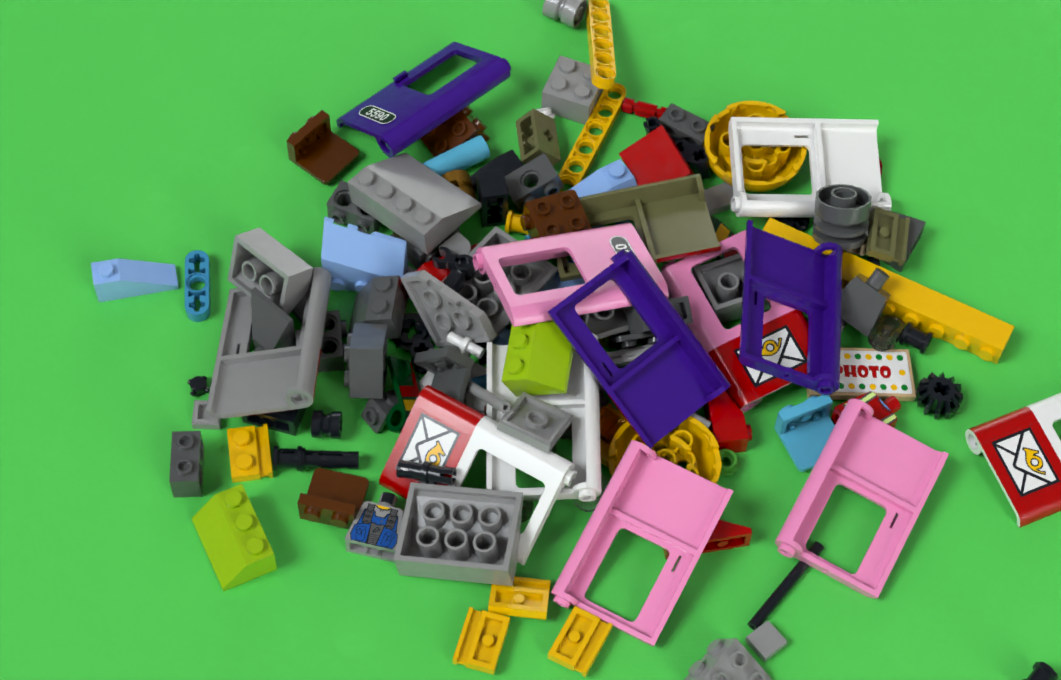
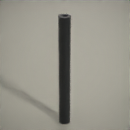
M815 541L808 551L819 556L824 547L821 543ZM799 560L747 623L752 630H756L764 623L809 568L808 564Z

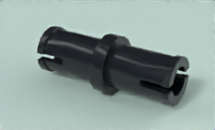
M402 459L397 464V467L408 468V471L396 469L398 478L420 480L424 484L434 482L453 486L456 481L455 478L444 476L445 474L456 476L457 470L455 467L432 465L430 461L417 463Z

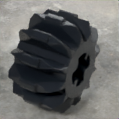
M932 372L928 378L923 377L915 394L916 398H918L917 407H925L924 415L931 412L935 419L940 414L947 419L951 413L955 414L959 410L963 394L961 393V384H954V376L947 379L944 372L939 377Z

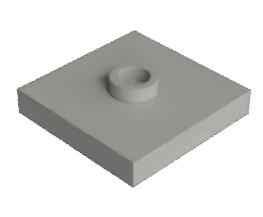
M522 392L511 406L509 412L499 421L497 430L543 452L549 453L571 424L574 415Z

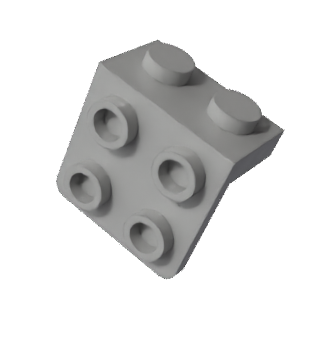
M737 638L716 639L711 642L706 649L707 653L701 660L696 661L689 668V674L684 679L771 680L770 676Z

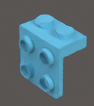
M814 395L801 404L785 406L778 412L774 429L800 472H805L814 467L835 426L829 417L833 404L829 395H821L819 397Z

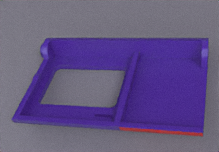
M622 249L610 258L613 264L547 313L642 442L649 448H652L654 444L704 404L727 390L731 384L632 250L627 253L625 249ZM609 280H613L656 337L654 345L622 369L614 364L575 310V306Z

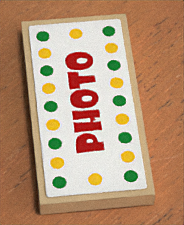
M841 347L840 388L830 394V398L832 400H849L871 391L875 392L882 401L890 396H895L898 401L914 402L916 394L909 349ZM806 388L807 399L814 395L818 397L822 395L817 391Z

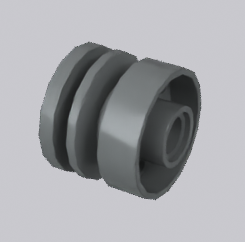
M834 184L820 188L816 192L814 212L816 215L814 216L812 233L814 240L819 244L826 242L836 243L843 250L855 249L864 245L868 238V218L870 217L872 199L869 192L860 187L846 184Z

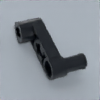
M649 117L643 123L646 134L660 126V120L657 117ZM670 135L694 174L700 173L702 180L710 178L714 172L709 165V158L705 153L704 146Z

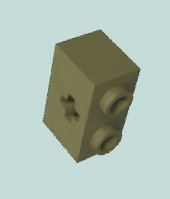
M533 108L516 121L522 163L526 164L545 153L552 166L561 161L554 119Z

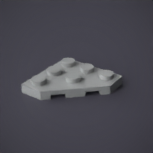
M427 271L408 272L400 278L436 347L454 346L446 342V338L451 331L463 338L466 336L471 338L473 343L491 342L497 336L490 319L483 310Z

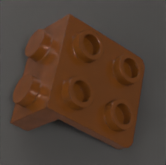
M467 106L420 138L434 157L480 135L486 142L490 139L484 131L487 128L484 123L477 117L474 119L471 115L473 109L470 106Z
M323 110L310 117L306 124L297 132H293L287 140L289 160L324 185L330 184L359 158V151L331 131L330 116Z
M567 190L527 201L524 205L523 214L520 216L521 226L524 231H528L530 239L592 229L578 195L574 190Z
M323 468L315 469L307 494L300 493L297 503L300 519L349 529L364 503L369 487L368 479Z

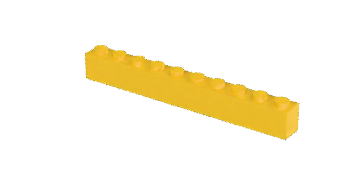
M769 218L763 228V231L813 250L820 245L811 235L772 218ZM825 250L822 253L829 255L833 250ZM843 250L842 289L859 273L869 278L873 271L879 268L889 275V279L882 289L891 295L882 312L883 315L893 317L904 322L906 325L908 322H911L913 327L926 333L933 332V338L953 344L956 348L973 353L982 360L995 364L998 363L1015 326L856 255L846 253Z

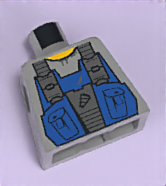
M383 492L381 493L379 503L365 501L362 504L345 536L346 552L394 563L393 559L404 510L395 507L398 499L396 495Z

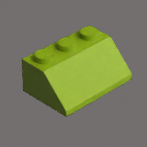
M553 320L516 327L511 326L501 381L516 397L520 396L522 392L532 396L567 393L574 348Z
M242 484L215 494L191 518L223 592L277 570L274 552Z

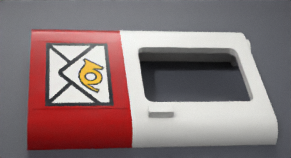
M430 385L425 386L419 393L379 479V485L407 500L410 483H421V481L397 477L396 469L408 471V468L397 467L398 461L402 459L417 463L430 461L432 465L455 467L457 470L456 476L448 474L444 476L455 478L456 481L453 486L461 487L480 449L542 481L545 485L544 492L525 531L520 533L517 562L525 565L561 489L565 485L569 487L576 477L575 464L552 451L549 453L543 452L497 430L498 422ZM429 482V484L450 486L447 484Z
M1061 393L969 428L965 432L966 442L970 450L975 455L983 453L1016 514L1019 528L1061 511V440L1053 428V423L1061 420Z

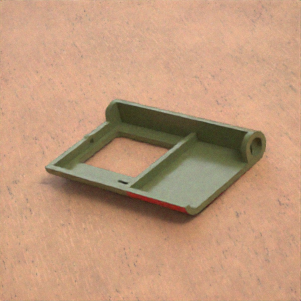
M700 173L578 197L591 227L625 220L634 221L636 231L655 264L721 251V245L718 243L705 202ZM567 257L556 258L561 282L583 278L576 264L569 263Z

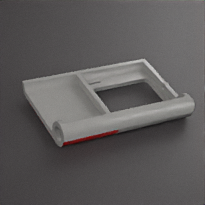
M322 267L313 268L309 290L304 295L306 296L298 346L249 352L252 338L251 298L238 288L230 289L206 412L210 416L215 418L241 417L302 409L313 404L332 275L328 270Z

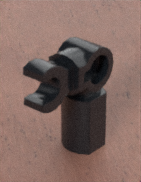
M440 247V255L444 258L439 259L433 256V266L438 269L447 268L450 271L442 283L459 293L466 280L472 279L475 275L473 258L466 254H451L448 248Z

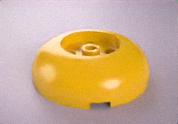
M740 101L726 106L725 110L715 114L709 121L704 136V149L713 172L722 181L733 187L728 134L731 117L789 118L786 115V111L766 102ZM715 125V130L711 132L710 127ZM742 146L745 191L767 192L787 184L801 169L807 148Z
M689 416L651 448L656 452L657 456L676 465L685 462L687 463L686 470L717 484L722 467L718 442L711 431L694 417ZM628 421L618 429L610 444L608 466L611 478L631 440L644 444Z

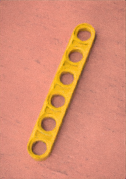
M588 0L586 22L591 82L597 88L607 90L613 87L616 78L610 4L607 0Z
M614 83L611 89L603 90L558 174L563 184H569L574 187L586 178L622 109L623 100L626 98V88L620 83ZM611 92H618L621 95V97L618 99H613L609 97L608 94ZM601 110H608L612 115L603 117L599 112ZM598 128L602 133L600 135H592L589 130ZM587 146L593 151L589 154H584L579 149ZM572 165H579L583 170L575 173L569 168Z

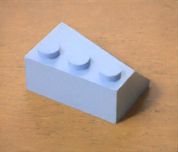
M325 216L321 263L322 268L328 270L332 275L331 290L359 292L373 277L399 275L401 278L408 273L406 240L376 231L371 234L363 233L357 230L358 226L348 223L347 227L333 224L334 219Z

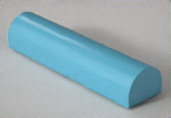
M480 135L422 164L442 176L452 170H466L490 158V150L486 141Z

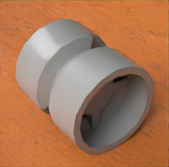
M545 0L542 14L553 20L560 18L561 23L576 28L586 11L587 0Z

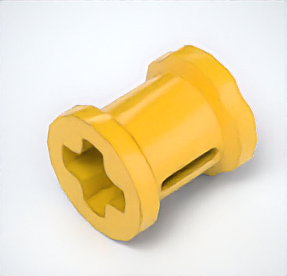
M513 210L508 211L505 224L506 233L512 231L528 234V231H524L521 226L520 216L522 215L515 214Z

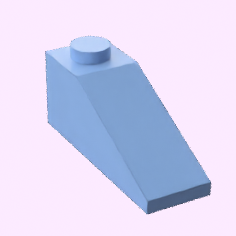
M119 258L91 263L93 284L99 302L179 289L175 264Z

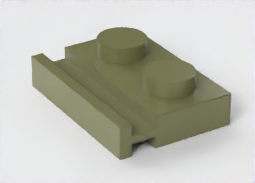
M874 207L870 212L866 255L889 263L894 261L897 262L898 266H902L906 261L910 218L906 217L903 219L899 217V214Z

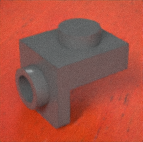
M395 390L384 392L383 399H369L361 413V417L375 433L382 432L389 411L398 403Z

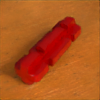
M625 98L622 103L623 112L629 114L635 112V115L645 118L657 117L659 119L667 109V107L663 106L660 109L657 108L658 105L639 100L636 103L634 102L635 99Z

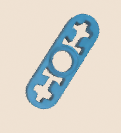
M201 250L192 251L185 258V310L187 317L194 322L206 320L211 312L210 262L208 255ZM196 261H201L200 272L195 271L194 265ZM197 281L205 284L201 290L190 288ZM195 299H200V311H194L196 308Z

